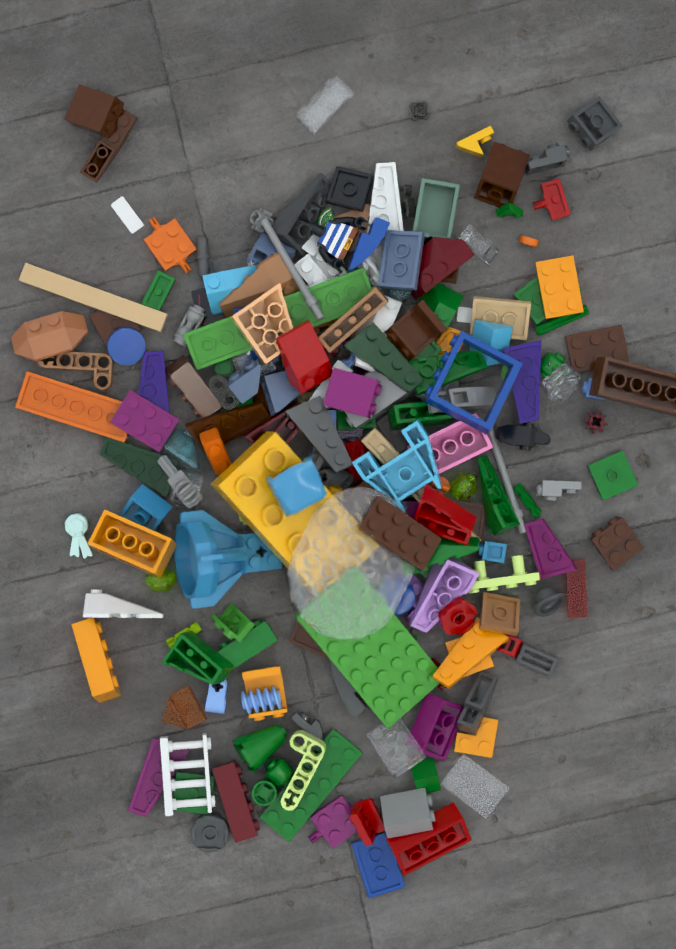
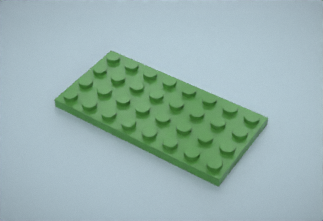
M355 565L351 566L294 616L388 729L440 684L433 679V674L438 669L437 666Z

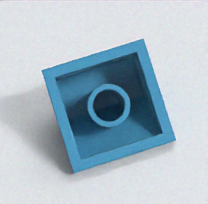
M142 484L130 497L119 516L156 532L173 506Z

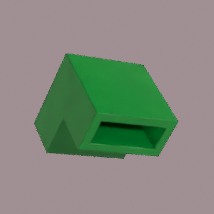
M433 757L410 763L416 789L426 788L427 794L441 790Z

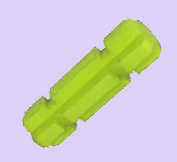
M195 622L189 628L186 627L175 634V637L167 639L166 643L171 649L181 633L193 631L197 634L202 629L199 623Z

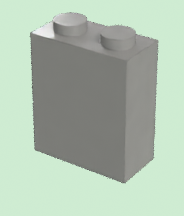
M426 788L380 796L387 838L433 830L432 822H435L434 811L430 810L433 802L431 794L427 795Z

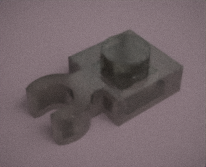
M412 185L399 186L402 220L415 217L416 207L414 198H411Z

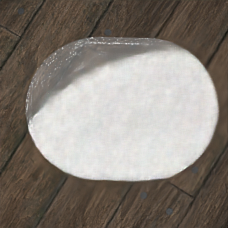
M350 488L326 499L311 517L291 558L288 576L290 583L289 591L293 604L296 605L304 621L325 636L340 640L362 638L378 631L393 616L414 573L415 568L357 529L378 495L407 514L398 502L383 492L370 488Z

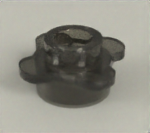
M426 101L410 104V109L412 110L411 119L413 121L418 119L427 120L430 115L427 112L428 103Z

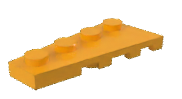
M477 617L474 620V626L464 633L433 674V679L449 689L463 678L468 671L479 665L484 658L494 653L500 645L505 644L509 637L503 633L479 629L480 618Z

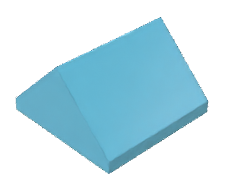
M475 319L472 337L504 353V348L509 347L513 326ZM472 347L469 348V351L476 350ZM481 353L487 366L502 364Z

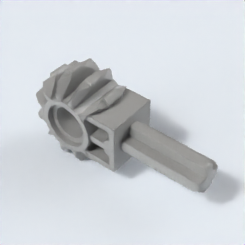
M166 455L159 457L158 464L170 478L167 480L184 505L187 508H192L199 504L202 500V495L182 470L178 471Z

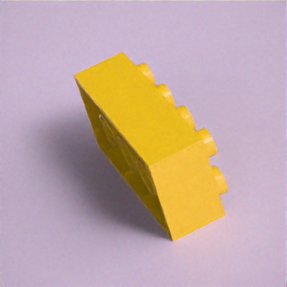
M266 431L221 473L211 485L310 594L317 597L351 566L355 565L358 567L379 546L372 538L357 529L359 524L325 486L327 496L296 514L285 516L266 482V477L270 476L274 479L286 469L302 463V461L276 432Z

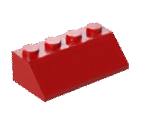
M454 802L434 812L435 822H432L433 830L394 838L386 837L388 846L403 876L471 841L464 818Z

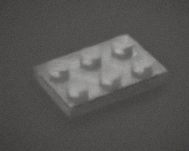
M402 718L389 729L382 723L366 734L394 779L427 757Z
M462 753L440 783V785L486 819L509 790L506 784L464 753Z

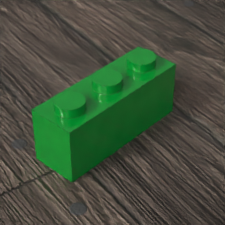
M425 402L393 405L388 411L391 430L403 429L418 419L423 426L442 425L452 419V416L444 412L429 414L428 405Z
M261 620L255 622V626L241 642L234 640L229 643L227 640L218 646L220 650L217 653L228 661L234 669L276 642L278 638L266 620L264 622Z

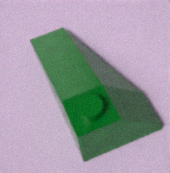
M481 456L477 458L485 515L488 522L487 526L494 536L502 535L521 524L488 456Z
M439 536L442 539L427 566L435 563L442 565L450 557L460 558L478 551L480 546L479 537H470L466 546ZM400 558L403 577L421 573Z

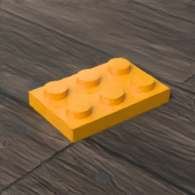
M574 256L535 262L545 319L583 313Z

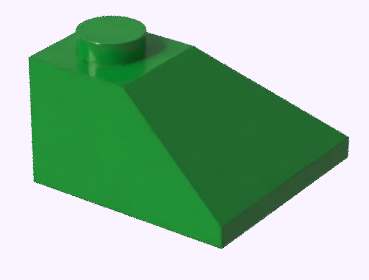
M438 283L421 296L418 303L423 300L444 326L448 328L464 296Z

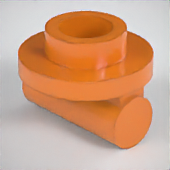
M440 477L442 483L440 489L432 481L430 486L442 495L449 492L451 486L446 478Z

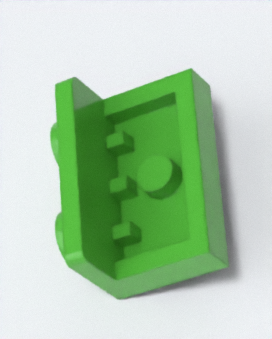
M232 603L220 617L214 613L211 615L215 620L213 624L221 631L224 629L223 634L230 640L235 638L241 642L255 626Z

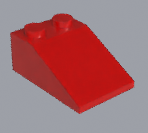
M309 320L276 338L289 383L301 394L331 377L332 368L330 361Z

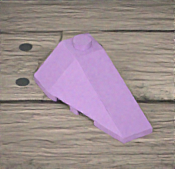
M450 557L442 565H438V563L433 564L410 621V626L427 633L440 620L438 617L440 610L444 609L455 598L461 597L463 594L466 595L471 590L479 573L457 558Z

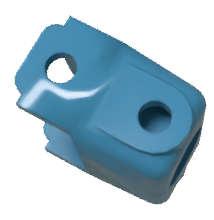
M306 456L303 458L304 462L286 469L274 479L270 476L266 477V482L286 517L298 513L327 496L319 473L310 457Z

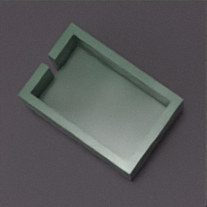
M422 178L413 231L423 232L425 234L424 240H429V237L451 238L460 185Z

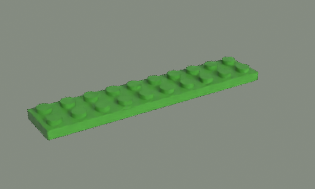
M364 267L309 287L310 293L316 297L317 305L324 315V318L321 320H317L311 308L307 307L306 299L301 291L284 296V300L286 301L293 328L307 320L315 327L341 317L372 288ZM231 316L183 334L196 370L253 350L231 319Z

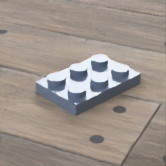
M386 231L378 281L380 288L417 290L425 237L423 232Z

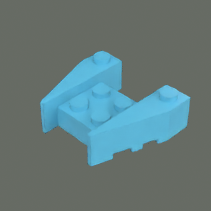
M419 419L401 430L411 448L380 467L371 451H368L352 462L365 482L369 483L403 512L407 507L402 500L431 481L435 483L438 489L442 487L430 436Z

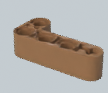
M66 352L57 355V358L56 356L49 357L56 359V362L48 361L47 365L42 360L37 361L45 369L94 371V385L101 391L109 390L113 384L114 362L109 355L104 353ZM64 356L71 358V362L67 366H63L61 363ZM83 357H89L90 363L86 367H82L80 364ZM102 358H108L109 365L106 368H101L99 365ZM101 377H107L108 384L105 387H100L98 384Z

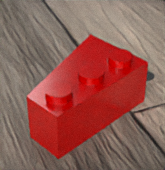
M426 484L414 520L438 536L467 546L477 517Z

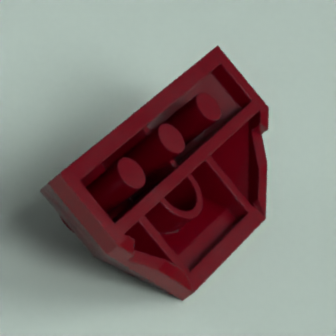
M434 237L423 246L417 290L408 291L415 300H418L475 254L463 239Z

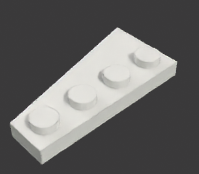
M395 162L377 163L375 165L366 234L369 233L375 217L390 222L387 230L404 231Z

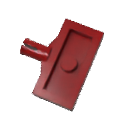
M560 179L542 183L543 200L533 202L534 210L546 207L552 221L570 216Z

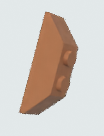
M60 311L24 322L11 336L15 355L36 362L74 350L89 332L84 315Z

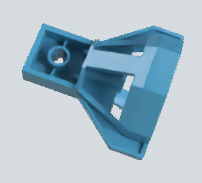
M204 510L180 513L181 524H177L174 541L177 543L174 550L177 580L185 598H189L192 609L214 606L245 573L282 569L281 561L255 533L237 534ZM259 548L262 549L261 556L256 553Z

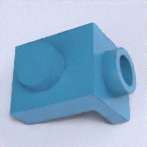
M484 541L479 546L478 555L481 556V560L504 563L507 544Z

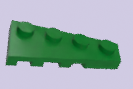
M478 350L458 352L441 387L487 369V364L481 352ZM437 355V357L432 358L421 357L417 360L408 361L424 379L423 383L414 389L417 396L426 393L428 386L433 385L435 381L433 376L437 368L441 369L443 362H441L443 355Z

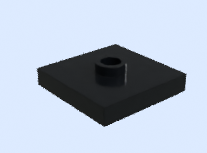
M337 166L326 203L363 212L374 176Z

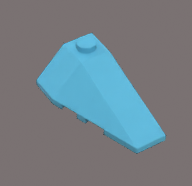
M257 265L203 275L212 315L223 313L219 303L234 288H239L245 282L244 278L247 275L251 276L258 269Z

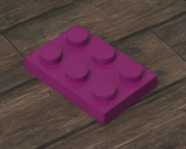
M129 390L110 423L156 451L161 452L178 424L179 419Z

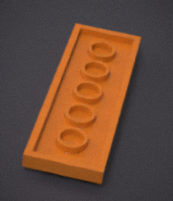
M28 371L26 372L15 408L124 443L128 436V433L110 423L122 401Z

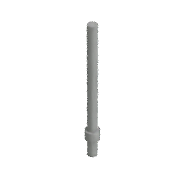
M263 219L261 224L306 299L307 307L311 308L317 320H321L324 318V315L317 305L316 297L310 293L268 219Z
M492 427L487 435L493 446L492 451L508 499L521 524L517 526L519 533L526 532L522 518L524 514L522 509L519 508Z

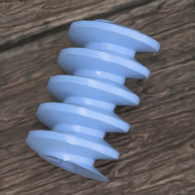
M274 686L271 687V692L268 691L267 687H264L263 693L257 688L256 694H253L250 689L247 696L244 691H241L243 712L246 709L248 714H251L252 708H254L255 712L259 713L260 707L266 712L268 706L273 711L275 705L282 709L280 690L278 689L277 691Z

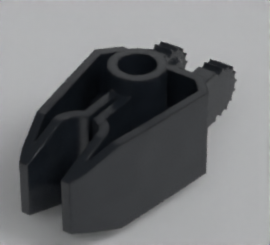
M523 423L522 426L508 424L497 427L496 435L497 440L507 445L520 446L519 450L531 451V448H535V444L547 445L551 440L548 434L537 432V428L531 423Z

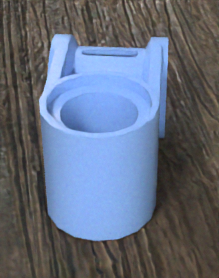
M226 679L220 683L223 687L219 690L216 689V686L209 684L205 712L225 713L227 699Z

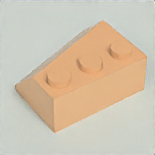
M280 283L231 316V319L263 365L280 355L276 338L293 329Z

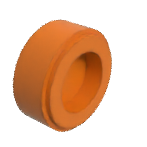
M523 235L519 239V243L532 247H537L539 242L537 239Z

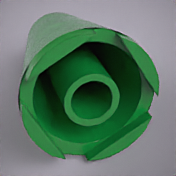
M275 724L236 737L232 742L235 743L233 746L242 762L248 763L247 769L253 773L286 741L285 736H287V732L282 725L279 727Z

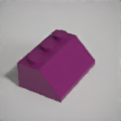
M431 693L427 694L405 746L421 754L445 761L458 731L457 721L464 707Z

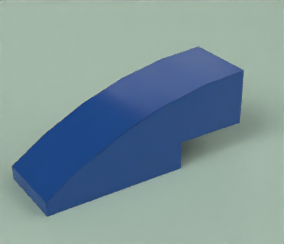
M375 217L369 233L362 232L359 235L347 272H352L373 253L386 234L390 222Z

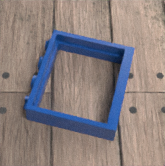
M461 331L458 335L454 334L450 341V351H446L441 359L443 365L441 369L437 368L433 376L435 381L426 390L425 395L427 398L425 403L487 434L491 431L523 363ZM462 342L509 367L484 421L437 396Z

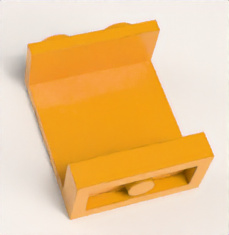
M281 665L242 672L246 696L250 689L253 694H256L257 688L263 693L264 687H267L268 691L271 692V687L274 686L277 691L278 689L280 690L282 709L275 705L273 711L269 706L266 712L260 707L259 713H256L254 708H252L249 718L259 721L264 720L267 715H273V718L283 717L284 713L288 712Z

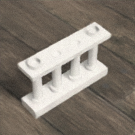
M203 733V740L172 742L168 741V736H160L165 816H173V810H177V808L208 806V813H212V807H215V795L211 796L208 749H211V738H207V733ZM204 749V759L174 762L169 757V752H173V750ZM205 767L206 779L181 781L171 779V772L174 769ZM206 786L207 798L172 799V791H175V789Z

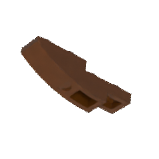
M122 109L110 138L103 136L98 141L80 173L97 183L122 148L138 118Z

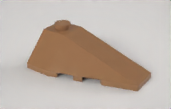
M278 252L260 262L256 266L258 269L251 276L247 275L244 278L245 282L239 288H234L219 303L226 318L234 315V308L247 306L279 283L283 296L300 291Z

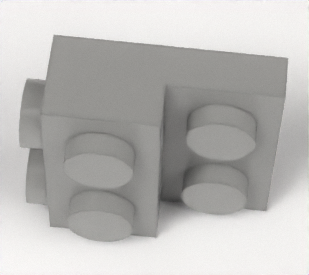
M542 480L536 485V496L544 497L543 500L555 501L557 497H562V490L564 494H574L577 490H581L582 482Z

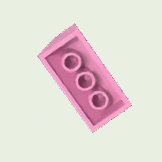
M461 421L429 435L439 474L493 448L487 434Z

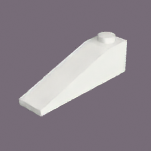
M386 296L389 300L388 303L356 330V336L374 322L387 337L384 332L394 324L402 302ZM355 355L356 366L370 372L374 371L372 366L365 361H361Z
M91 589V593H86L83 617L164 618V613L108 593H102L100 589Z

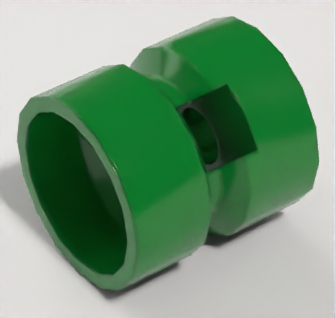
M268 778L257 780L252 789L253 800L258 805L268 806L276 799L277 786Z

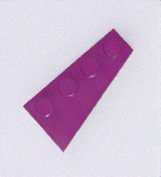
M155 737L152 739L128 809L129 812L147 817L163 792L160 739ZM190 749L169 752L170 760L174 762L183 761ZM174 769V771L171 772V778L177 769Z

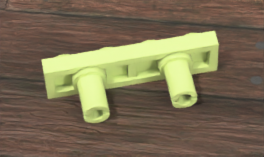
M523 555L512 556L514 571L512 576L489 579L486 573L485 560L474 561V569L479 575L468 594L477 593L479 588L486 587L487 591L498 590V586L506 585V588L518 587L517 583L525 582V586L537 584L536 581L540 580V573L525 572Z

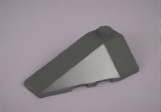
M319 173L277 217L272 225L279 240L296 249L295 253L301 257L307 254L302 249V246L313 235L310 233L311 229L317 223L322 207L326 206V198L331 183L323 173Z

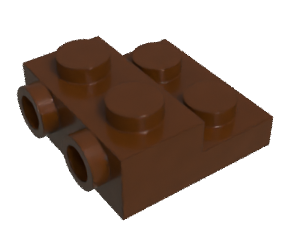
M617 516L607 522L608 527L603 530L599 528L593 532V537L590 539L612 571L644 549L624 518L620 517L618 519Z

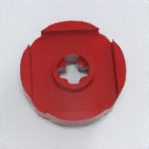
M462 597L455 598L454 601L447 604L438 613L440 626L449 635L456 633L457 635H462L468 632L474 626L475 615L477 616V610L474 605Z

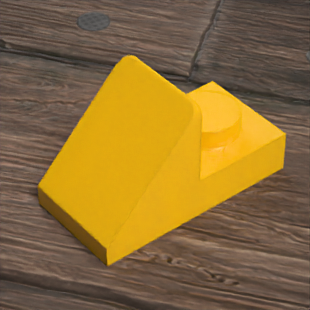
M489 126L457 142L456 148L483 158L484 154L478 143L485 144L492 140L491 136L494 134L492 127Z

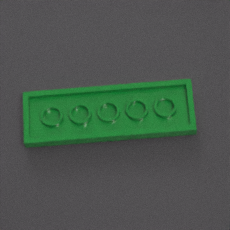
M334 728L323 740L326 744V751L298 806L290 811L282 807L281 799L289 785L287 784L276 796L274 802L259 817L288 842H290L363 753ZM318 746L314 752L321 753V747ZM305 762L303 764L306 770L313 769L311 763ZM301 779L294 780L296 786H304V782ZM292 792L287 802L291 803L296 793Z

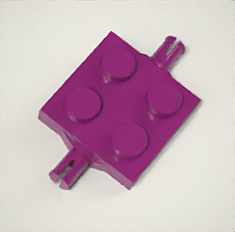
M342 794L310 816L317 827V831L308 836L312 843L322 837L327 840L333 849L357 832L355 825L350 821V813L353 806L345 800Z

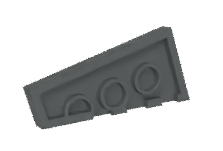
M320 396L285 411L287 417L294 422L296 428L308 439L307 441L318 451L321 458L335 474L353 466L350 456Z

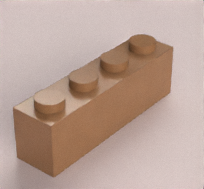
M375 286L318 336L321 344L330 353L387 304L389 300Z

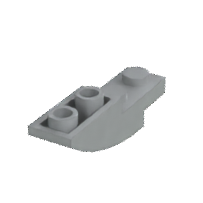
M495 387L454 388L438 392L437 396L464 411L490 408L496 397ZM427 404L429 414L442 412Z

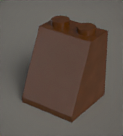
M494 142L474 199L499 208L509 202L513 204L530 155L521 150H515L504 144Z

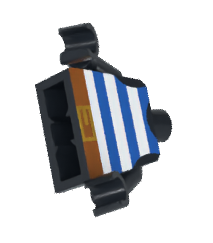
M337 217L329 220L326 227L315 223L310 233L320 238L317 243L320 256L326 264L335 268L339 273H343L340 269L342 265L348 266L344 260L359 232L358 228L366 230L365 227L361 226L364 221L368 222L364 217Z

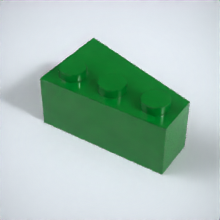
M193 631L181 633L162 662L164 665L177 668L181 672L189 673L193 677L212 685L224 682L233 669V666Z

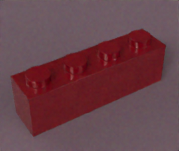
M234 760L213 767L212 771L235 843L256 837L260 827L258 820L253 819L251 813L254 812L252 801H248L246 794L249 792L246 783H242L240 775H243L240 764H236Z

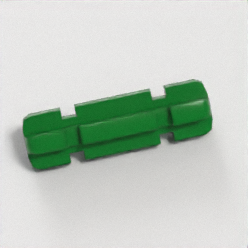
M520 483L513 488L514 492L520 496L519 499L527 510H530V514L534 518L538 517L542 511L535 505L536 502L528 491H525V487Z

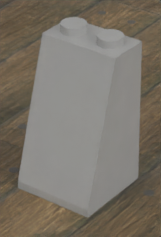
M374 370L364 376L381 381L382 391L375 400V404H377L375 414L371 415V418H366L345 412L347 415L345 419L351 427L354 426L359 429L390 410L393 405L400 404L416 392L413 390L408 394L388 380L382 373Z

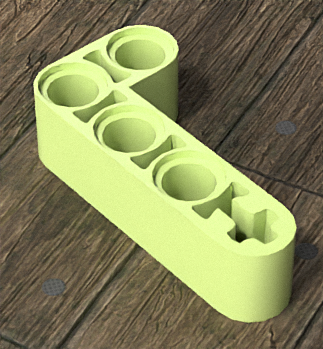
M304 730L295 731L290 739L291 747L304 754L281 799L282 807L288 811L294 810L298 806L326 751V744L323 740ZM301 736L305 743L297 744L295 737ZM314 745L320 746L321 749H322V752H321V753H315V752H313L312 746H314ZM303 763H311L313 769L306 770L303 767ZM301 779L304 782V786H296L294 780ZM292 792L296 793L291 803L287 802Z

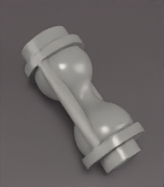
M197 305L189 306L180 326L174 334V342L187 348L183 334L192 331L194 326V330L200 327L204 317H206V314L203 313V308Z

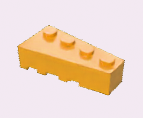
M92 617L71 624L92 697L99 703L120 697L118 679L116 675L114 676L113 662L107 654L109 650L105 639H102L101 633L103 628L100 621L97 622Z

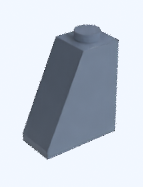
M286 370L266 375L260 380L271 417L275 416L301 394L290 385Z

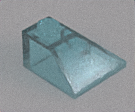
M178 429L164 448L199 470L200 462L195 440L192 439L191 434L186 429L183 431Z

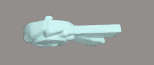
M79 513L71 514L66 519L65 530L72 536L70 556L75 555L79 557L81 548L83 558L85 559L87 556H93V553L84 535L89 527L88 520Z

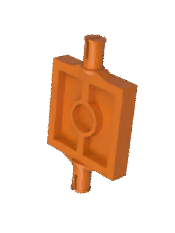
M155 216L152 217L148 222H150L154 231L143 241L165 272L174 266L180 265L185 274H187L192 269L186 260L197 251L196 247L175 218L167 224L160 225Z

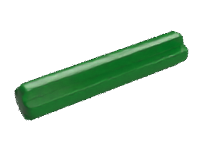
M583 305V313L553 318L537 325L535 331L538 336H541L588 315L589 309L586 305Z

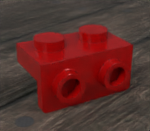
M372 798L354 802L350 813V821L355 825L358 836L363 840L365 846L373 845L376 833L385 831L383 819Z

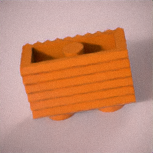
M214 427L200 433L199 436L215 475L223 473L232 463L219 431Z

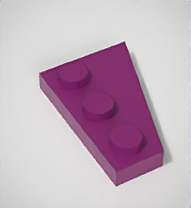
M544 519L524 524L535 564L540 573V580L578 569Z

